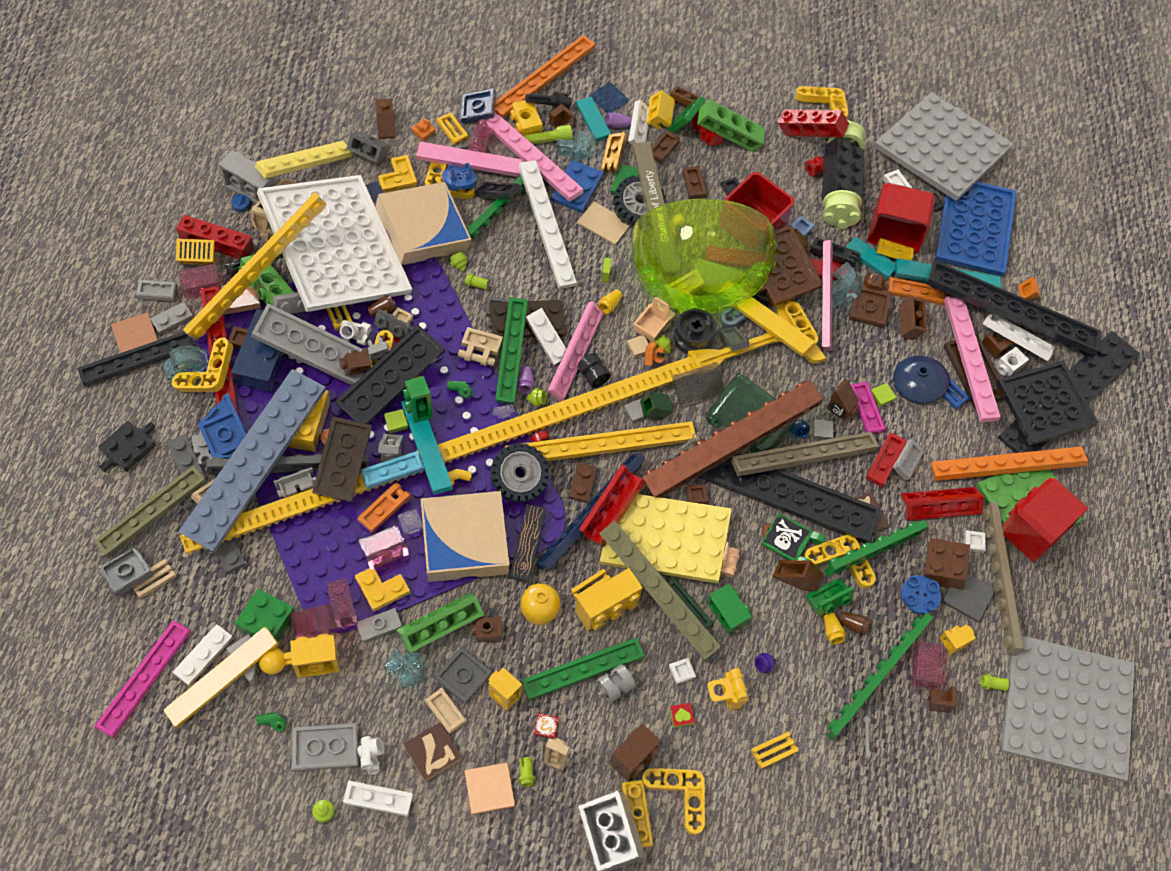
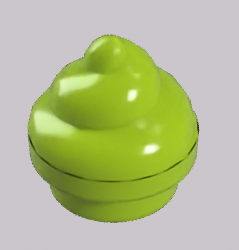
M459 252L450 257V264L457 270L464 271L468 258L463 252Z
M662 335L654 342L658 343L657 348H665L663 354H670L671 340L669 337L666 338L665 335Z
M535 388L528 394L526 399L535 407H541L546 404L547 396L545 390Z
M328 800L316 802L312 809L314 819L320 823L330 821L335 813L333 804Z

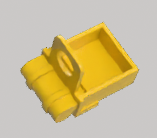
M740 668L732 669L725 673L723 679L710 681L707 684L711 700L713 702L726 700L729 711L741 709L742 705L748 701L747 688L744 685L743 674H741ZM720 684L724 695H716L713 691L714 686Z

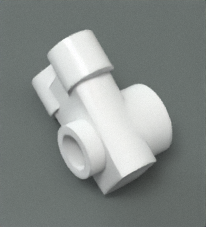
M343 320L340 334L345 339L352 338L357 340L358 344L366 346L372 325L364 322L359 324Z
M363 737L361 739V746H358L361 769L368 770V774L373 775L380 772L377 756L384 753V746L380 738Z

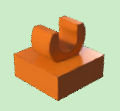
M423 118V120L411 128L412 133L422 141H425L436 132V128L426 118Z
M1033 277L1018 285L1020 296L1025 299L1035 300L1041 296L1037 279Z
M650 342L645 350V365L652 366L655 362L662 363L664 358L659 357L658 353H664L665 348H657L658 343Z

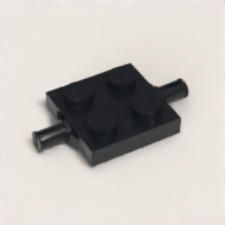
M129 421L124 423L98 446L107 457L99 465V468L105 472L114 464L127 472L156 446L147 436L155 426L149 422L140 429Z

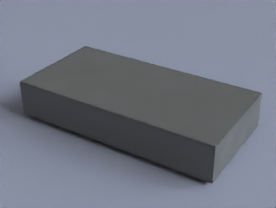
M736 326L719 330V336L731 351L750 347L749 340Z

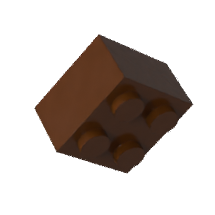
M930 538L924 576L938 582L941 587L963 590L967 577L970 544Z
M641 723L612 753L609 764L627 782L631 778L635 780L643 772L642 769L645 767V764L648 763L650 765L657 758V754L660 751L658 747L661 741Z

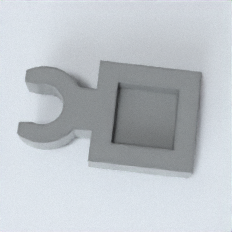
M199 434L192 436L194 454L195 456L200 455L198 463L200 467H203L205 459L213 458L203 435Z

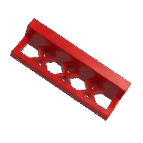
M621 464L579 528L582 534L589 541L604 547L606 541L599 533L614 520L619 524L645 484V481L633 475L626 466Z
M975 487L901 493V499L906 504L905 517L907 520L982 514L984 496Z

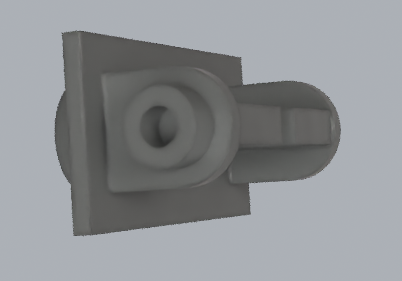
M377 310L374 325L383 330L390 331L398 339L402 340L414 329L412 324L398 320L397 317L388 313L387 310Z

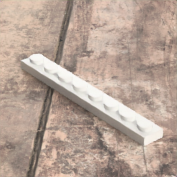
M534 160L519 163L518 167L558 289L576 286L577 282L537 162Z

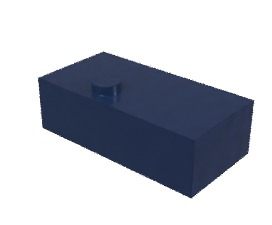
M257 309L231 374L235 384L272 392L286 353L251 337L263 313V310Z

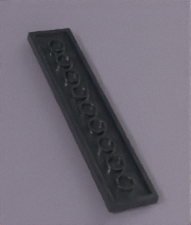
M933 261L926 282L933 289H938L950 296L960 298L966 303L974 304L985 311H990L1001 318L1014 321L1018 325L1028 327L1034 332L1042 333L1051 339L1065 343L1067 346L1075 347L1086 354L1096 356L1099 352L1101 330L941 262Z
M1111 331L1100 341L1099 352L1096 356L1086 354L1069 371L1089 404L1140 353L1115 332ZM1016 420L997 437L1014 453L1039 451L1050 441L1030 446Z
M732 457L698 476L700 479L835 532L854 537L863 543L870 541L881 510L877 506L781 469L737 476L731 463Z

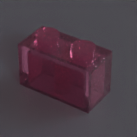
M215 264L178 272L185 299L201 296L200 289L219 286L221 290Z
M397 525L359 540L363 556L370 570L408 555L405 540Z
M347 578L326 583L337 629L358 624Z
M331 603L290 615L296 638H315L320 634H330L329 630L337 628Z
M925 641L917 642L913 652L912 686L937 689L943 684L945 673L942 672V665H944L946 659L943 645Z

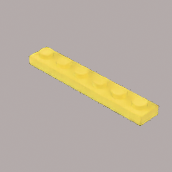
M344 141L257 161L255 168L266 179L350 158L353 152L347 150L348 145Z

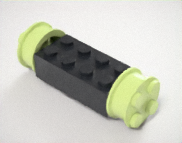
M848 120L850 125L843 138L828 137L829 140L825 145L821 200L825 209L823 210L822 217L826 223L837 226L839 229H846L857 224L862 215L860 208L862 207L864 139L866 132L860 124Z

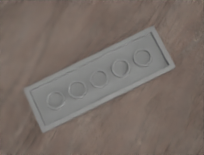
M269 303L267 304L251 334L252 338L350 385H353L362 377L363 374L345 376L344 370L340 368L339 359L344 358L348 352H361L363 349Z

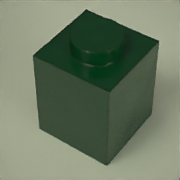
M650 392L640 400L645 418L662 420L673 412L670 397L667 394Z

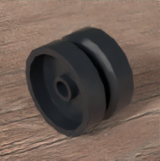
M695 308L681 313L677 319L674 331L676 347L685 354H688V351L710 349L716 334L717 324L714 317L709 312Z

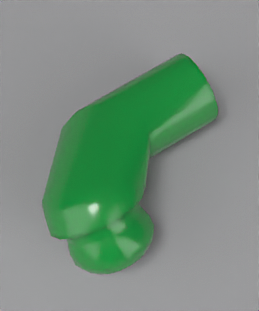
M447 382V390H456L466 399L472 396V389L466 382Z
M276 712L256 715L258 726L269 724L276 732H282L287 727L286 720Z

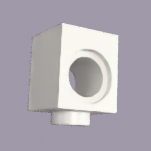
M1015 347L1001 357L995 367L1001 375L1008 377L1022 370L1029 359Z

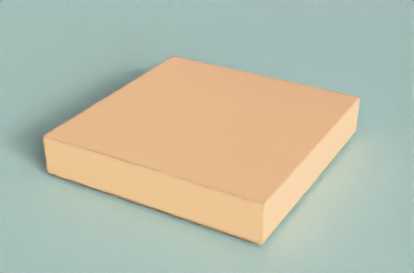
M507 763L465 770L472 815L515 807Z

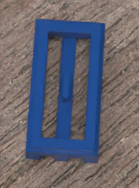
M949 378L950 387H948L943 398L957 410L970 397Z

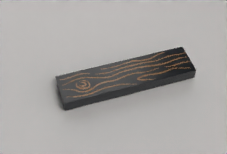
M526 505L509 579L530 582L546 508Z

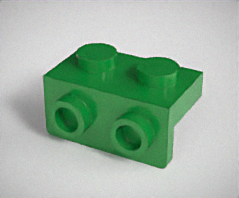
M839 578L817 589V591L807 594L806 601L820 617L824 614L832 613L842 605H848L853 600L854 589L852 586L847 588Z

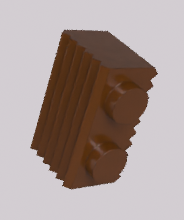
M910 296V298L905 299V301L899 304L900 333L902 338L914 340L928 331L926 329L925 299Z

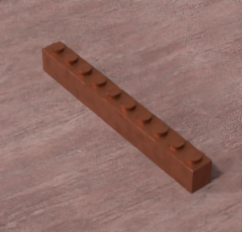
M811 380L806 383L802 381L795 386L794 390L781 393L778 399L773 402L771 400L767 401L756 412L755 410L748 412L744 419L731 422L725 430H717L706 441L705 439L698 441L694 448L681 451L675 459H667L656 470L654 468L648 470L645 476L642 477L645 485L654 498H662L822 405L823 398Z

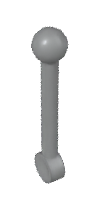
M865 716L863 718L865 723V759H870L869 723L871 718Z

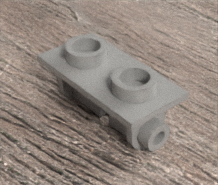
M311 467L292 475L281 477L275 480L274 484L279 498H286L297 494L296 487L298 486L301 492L313 488L316 477Z

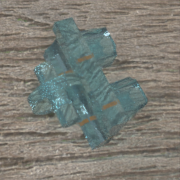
M396 648L392 650V657L385 663L386 669L393 674L401 667L404 673L398 677L399 683L404 688H407L414 682L417 685L421 681V675L413 666L418 670L422 667V664L419 662L421 655L418 652L412 655L407 651L403 656Z

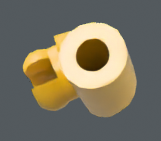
M455 469L448 472L452 486L454 485V480L471 481L472 472Z

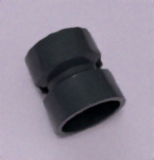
M597 353L586 355L577 364L579 371L583 376H586L585 379L591 388H597L611 378L610 371L603 365V361Z

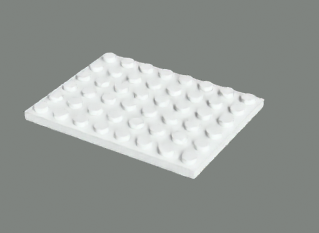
M361 175L258 188V197L274 234L314 192L327 204L322 212L282 252L306 312L376 300L383 296L387 297L390 295L393 297L411 293L412 287Z

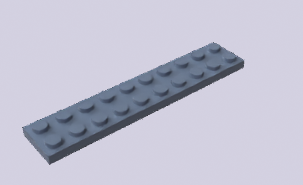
M293 369L290 371L179 530L181 535L213 553L216 552L325 393L326 387Z

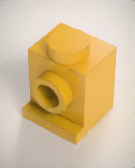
M966 624L961 628L955 626L949 631L946 630L939 639L950 655L970 645L976 637L972 628Z

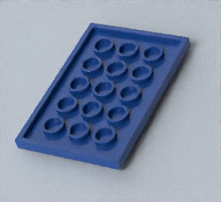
M977 181L958 201L945 194L934 260L1004 277L1017 191Z

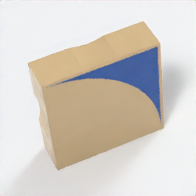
M445 182L378 194L375 208L384 228L390 235L391 243L401 265L425 261L437 256H449L468 250L471 237Z
M501 491L421 499L428 582L456 580L467 576L486 577L509 574V558Z

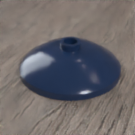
M911 356L902 360L896 366L893 374V383L896 391L906 400L918 404H928L942 398L947 392L950 382L946 368L939 361L927 356Z

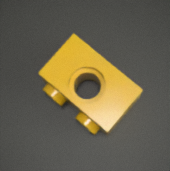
M525 100L512 103L510 117L516 123V130L523 137L528 134L541 133L542 122L534 104L526 103Z
M504 668L499 672L495 671L488 679L490 681L488 686L489 696L508 711L521 697L522 684Z

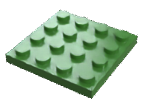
M1050 469L999 474L978 482L976 487L984 496L988 505L990 502H998L1003 525L1010 517L1008 513L1021 498H1025L1034 486L1038 488L1048 478H1055ZM1080 517L1074 525L1081 523L1083 519Z

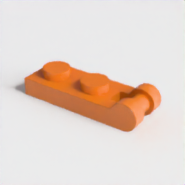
M394 483L357 518L358 522L373 533L403 504H406L412 495L408 491H403L401 485Z

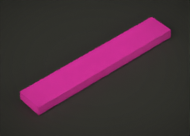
M174 620L171 622L94 726L111 738L116 736L190 635V629Z

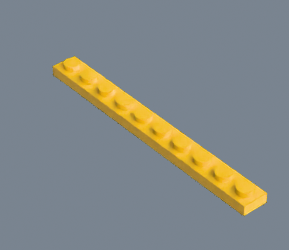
M314 192L183 329L189 336L195 340L203 336L206 330L231 307L232 303L245 292L252 282L257 280L258 276L271 265L274 259L297 238V235L322 212L327 204L321 197Z
M691 421L524 444L536 447L538 451L542 452L547 461L695 442L696 434Z

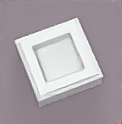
M966 530L964 532V544H970V551L984 553L986 551L985 533Z
M689 658L669 664L676 685L696 678Z

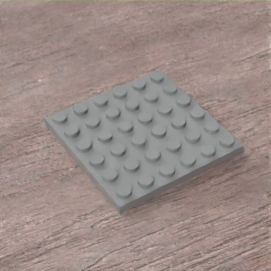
M931 92L875 141L873 147L955 201H958L1012 149L1014 144Z
M1021 636L1023 649L1016 656H1010L1009 687L1006 695L1001 752L1127 782L1135 663Z

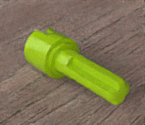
M570 125L557 126L554 131L524 136L531 144L557 141L559 144L573 142Z

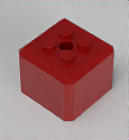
M752 172L725 198L719 218V226L753 252H760L772 240L774 232L787 225L794 206V198L761 173Z
M890 182L884 184L872 212L867 241L870 244L878 245L880 238L913 248V254H917L930 229L936 197L931 192Z
M1048 478L1038 488L1034 486L1025 498H1021L1015 504V507L1008 513L1010 517L1002 525L1003 534L1029 560L1035 563L1089 508L1056 478Z

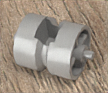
M620 664L611 670V675L605 674L597 679L596 683L600 690L598 696L603 695L609 703H612L621 697V693L626 694L634 689L636 685L632 677L634 675L633 671L629 672L625 666Z

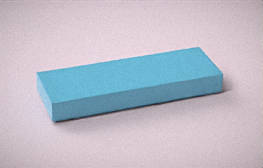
M415 451L361 469V474L367 489L424 471V467L418 452Z

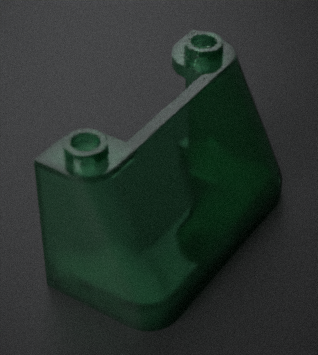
M739 373L730 381L706 412L705 418L712 426H720L723 423L728 427L731 422L744 419L748 412L752 410L756 412L767 401L771 400L773 402L776 399L749 378ZM796 420L753 444L750 447L751 453L777 449L791 434Z

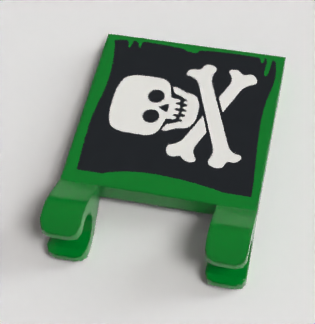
M778 513L761 545L788 560L811 561L800 556L808 540L817 546L822 544L826 537Z

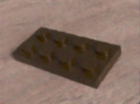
M562 300L528 301L526 316L542 308L558 336L566 335ZM508 301L490 302L491 333L504 338ZM525 319L523 338L536 337Z
M976 334L995 401L1004 400L996 384L998 379L1001 378L979 335ZM956 340L945 342L943 347L967 395L970 397L973 407H975Z
M332 417L312 490L313 494L352 503L372 425Z

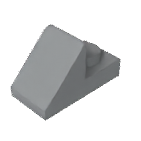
M383 435L378 452L381 453L382 462L401 456L403 435Z

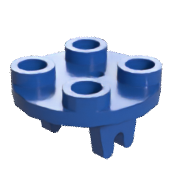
M465 163V167H453L452 164H449L448 168L442 173V181L446 183L449 190L456 191L458 189L475 188L477 177L472 171V167H469V163Z
M910 576L902 586L901 598L904 605L910 611L917 614L931 613L940 604V586L938 582L928 577Z

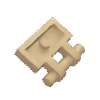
M467 327L462 340V346L467 347V350L459 349L458 357L464 358L465 361L469 362L471 360L480 362L484 366H494L496 359L489 356L490 354L498 356L503 337ZM474 350H477V351H481V352H484V353H483V355H479V354H475V353H473V352H474Z

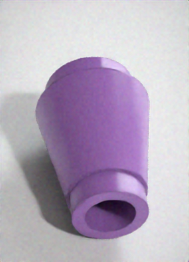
M615 112L607 114L606 125L610 129L631 127V117Z
M529 366L521 367L516 388L521 394H530L535 388L532 368Z

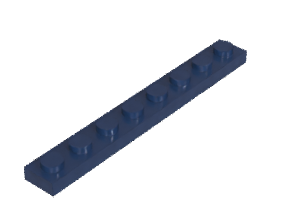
M642 453L631 454L622 465L626 466L633 474V472L638 471L642 467L641 463L645 460V457ZM615 473L535 564L540 570L553 569L558 564L557 560L570 550V545L583 535L579 528Z

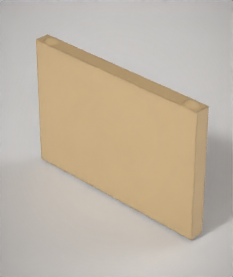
M593 202L577 221L578 225L583 226L613 245L617 244L630 227L626 221L624 223L621 222V217L618 218L614 212L596 202Z

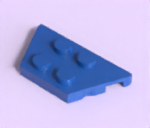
M228 393L223 396V400L216 407L214 406L209 411V415L204 417L198 424L212 458L230 459L246 436L244 427Z

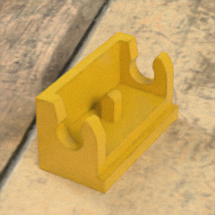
M663 90L651 96L646 123L656 129L662 128L658 123H662L666 127L671 126L675 99Z

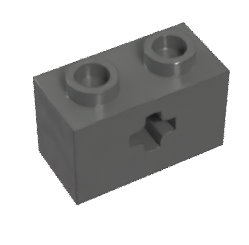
M359 131L351 133L347 150L372 162L380 163L386 161L391 145Z

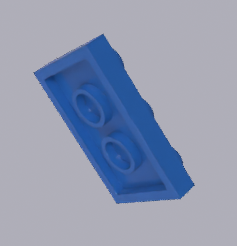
M572 160L565 173L583 188V194L569 202L555 190L551 196V201L583 213L604 172Z

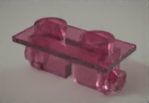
M481 119L477 125L475 124L468 150L485 153L492 129L488 127L486 120Z

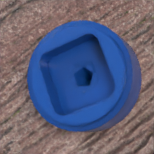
M237 194L231 199L232 208L237 212H244L250 207L249 198L244 194Z

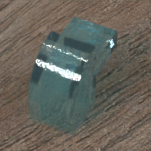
M576 130L575 141L557 139L556 154L564 157L572 156V160L577 162L585 160L591 153L593 132Z
M846 262L833 273L839 281L832 288V302L836 306L844 302L850 295L855 299L862 289L861 279L851 265Z
M181 346L169 351L170 358L162 364L166 379L172 381L176 374L184 371L201 372L208 366L209 362L205 349L196 346Z

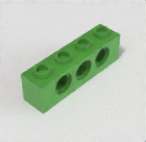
M710 99L700 107L699 125L751 152H755L764 144V127Z
M254 255L241 258V263H240L239 270H240ZM271 265L250 285L266 305L268 303L273 305L274 296L294 293Z
M469 592L396 631L404 648L411 653L483 616L484 613L477 597Z

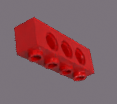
M784 110L777 122L785 136L843 138L850 125L842 110Z
M187 215L182 217L176 228L179 239L214 240V252L239 259L238 257L250 256L254 250L250 235Z

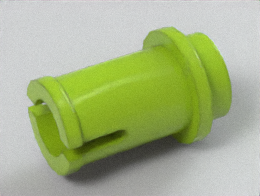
M473 273L467 274L465 279V285H468V287L473 286L484 290L487 289L489 279L474 276Z
M986 674L982 675L980 685L985 690L1007 691L1009 680Z
M530 757L519 759L520 778L518 780L523 787L533 786L534 781H536V778L533 776V759Z

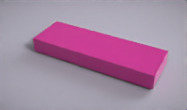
M868 382L852 384L851 387L859 399L856 407L858 408L865 431L872 432V434L885 432L886 428Z

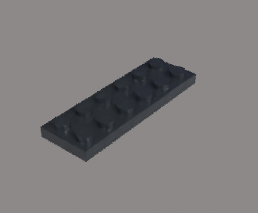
M417 325L335 401L336 405L353 421L369 424L406 389L405 381L418 378L445 353V348L420 325Z

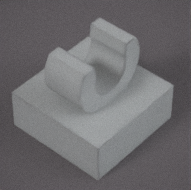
M378 337L379 344L373 345L371 340H368V351L372 361L381 359L389 352L386 341L383 342L381 337Z

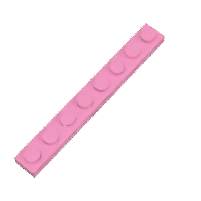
M496 112L494 118L481 120V123L524 162L536 160L541 177L569 202L583 194L581 186Z
M948 296L944 302L980 422L999 421V410L966 303L955 296Z

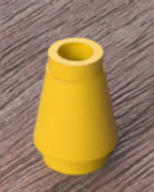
M615 289L599 300L598 307L604 314L612 313L621 300L622 293Z
M835 613L826 614L824 616L826 639L832 645L844 642L846 640V632Z

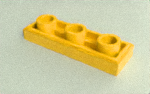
M642 780L623 782L621 784L622 792L626 793L642 847H653L644 783ZM634 811H639L641 816L636 817Z

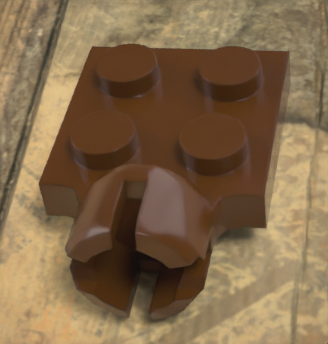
M870 273L866 275L863 286L856 285L848 319L884 328L891 293L885 291L886 279L884 276L879 274L878 281L875 282L876 273Z

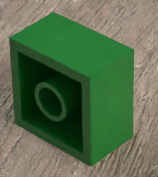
M257 589L236 620L235 625L239 632L245 635L249 634L251 638L266 627L279 643L295 618L296 613L293 606Z

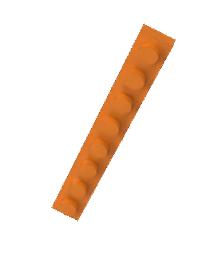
M582 35L496 100L495 112L502 118L506 117L512 111V103L525 100L526 94H536L595 49V43L585 35Z
M1081 446L931 462V470L935 481L1086 466L1088 460Z

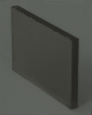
M718 362L672 376L680 408L726 394Z

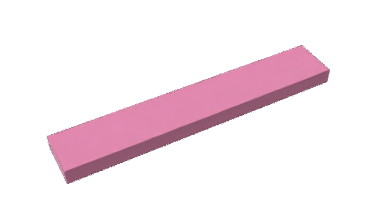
M425 142L419 143L416 159L447 165L452 164L459 167H465V163H469V167L471 166L472 169L516 177L520 176L518 166L519 163H522V159Z
M831 240L823 242L822 346L825 351H832L833 245Z
M588 302L548 388V391L558 401H564L578 370L577 364L584 357L602 318L603 312L594 302Z

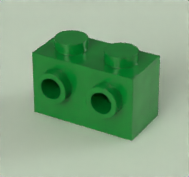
M424 376L405 381L406 389L403 390V395L407 402H404L407 413H411L414 423L433 418L431 394Z
M730 584L709 594L706 602L728 635L749 624L752 618L751 611L747 605H743L738 591L732 588Z

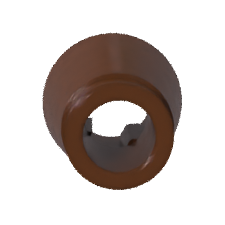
M390 295L387 297L383 296L368 307L372 318L376 316L378 309L387 310L388 313L396 309Z
M843 611L839 622L858 635H866L871 620L867 619V616Z

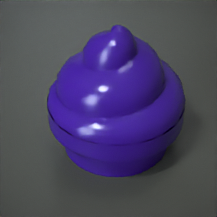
M764 652L755 658L754 664L759 672L769 673L774 669L776 659Z

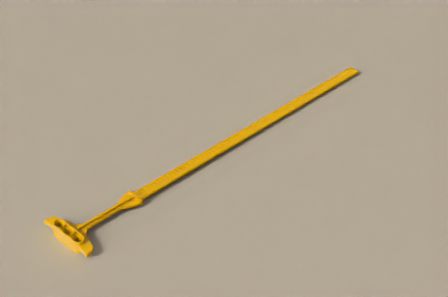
M791 300L776 305V314L815 341L814 346L803 357L814 364L824 362L826 357L817 346L818 335L801 306ZM767 333L749 339L750 347L731 351L729 347L721 350L688 351L687 358L438 444V448L444 464L445 462L451 463L453 459L459 460L460 457L465 458L467 454L473 455L476 451L479 453L482 449L487 450L490 446L501 445L504 441L516 440L518 436L530 435L532 431L544 430L547 426L558 425L561 421L572 420L575 416L578 418L581 414L586 415L589 411L592 413L595 409L600 410L603 406L606 408L609 404L614 405L617 401L620 403L623 399L634 398L637 394L640 396L643 392L648 393L651 389L654 391L657 387L668 386L671 382L674 384L677 380L682 381L685 377L688 379L691 375L694 377L696 374L699 378L704 377V375L716 369L725 359L781 341ZM361 472L354 496L357 493L363 494L365 490L367 492L371 490V488L367 489ZM312 488L242 513L224 540L230 541L232 537L238 538L241 534L247 535L249 531L255 532L256 529L261 530L264 526L270 527L272 523L278 524L281 520L286 521L289 517L292 519L295 515L301 516L303 512L309 513L312 509L317 510L318 507L323 508L326 504L332 505L334 501L340 502V500L313 494ZM180 535L186 554L190 555L193 551L199 552L201 548H204L185 536Z

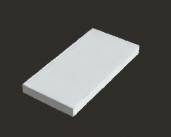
M991 312L983 325L1047 361L1055 350V346L1009 320L999 317L995 313Z

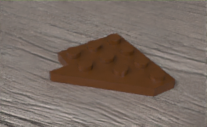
M792 225L774 232L750 293L752 297L766 292L773 306L818 290L823 286Z

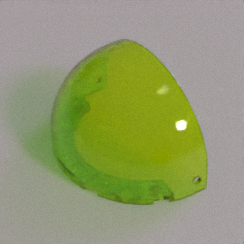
M717 199L675 201L646 212L635 223L632 233L633 265L642 287L652 299L657 297L681 313L693 308L702 309L710 314L725 311V308L735 304L738 306L755 295L766 283L776 261L775 230L772 223L763 214L742 204Z

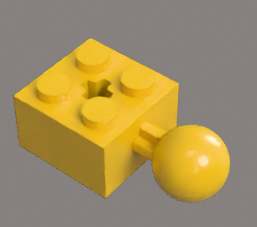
M320 634L315 638L298 637L296 640L290 641L291 652L284 653L275 647L259 660L261 670L270 675L281 672L285 665L293 666L297 678L340 672L334 635Z

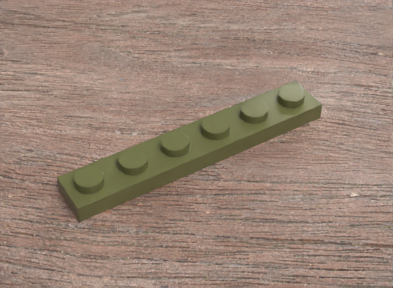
M193 465L94 540L95 544L108 558L207 481Z

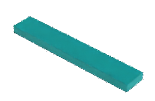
M897 258L895 262V276L927 282L932 264ZM957 269L1001 288L1000 276Z
M402 401V408L433 495L453 490L428 419L414 423L411 413H407L404 402L407 401Z

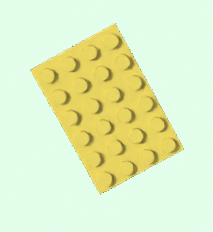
M637 494L618 525L658 573L719 584L731 508ZM606 542L602 549L600 564L628 569Z

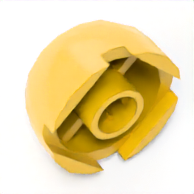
M537 583L529 586L524 591L520 601V610L528 622L535 625H545L558 616L560 597L552 586Z

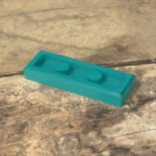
M592 97L576 101V106L594 141L598 142L608 139L611 132Z
M855 236L846 246V248L858 251L861 254L859 261L876 273L884 276L886 280L895 272L894 262L884 255L877 253L874 248Z

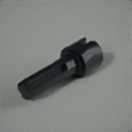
M558 92L553 95H525L526 103L552 106L553 109L562 104L569 110L572 99L568 97V93Z

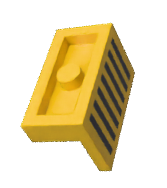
M177 239L176 261L179 264L217 265V258L214 256L215 241Z

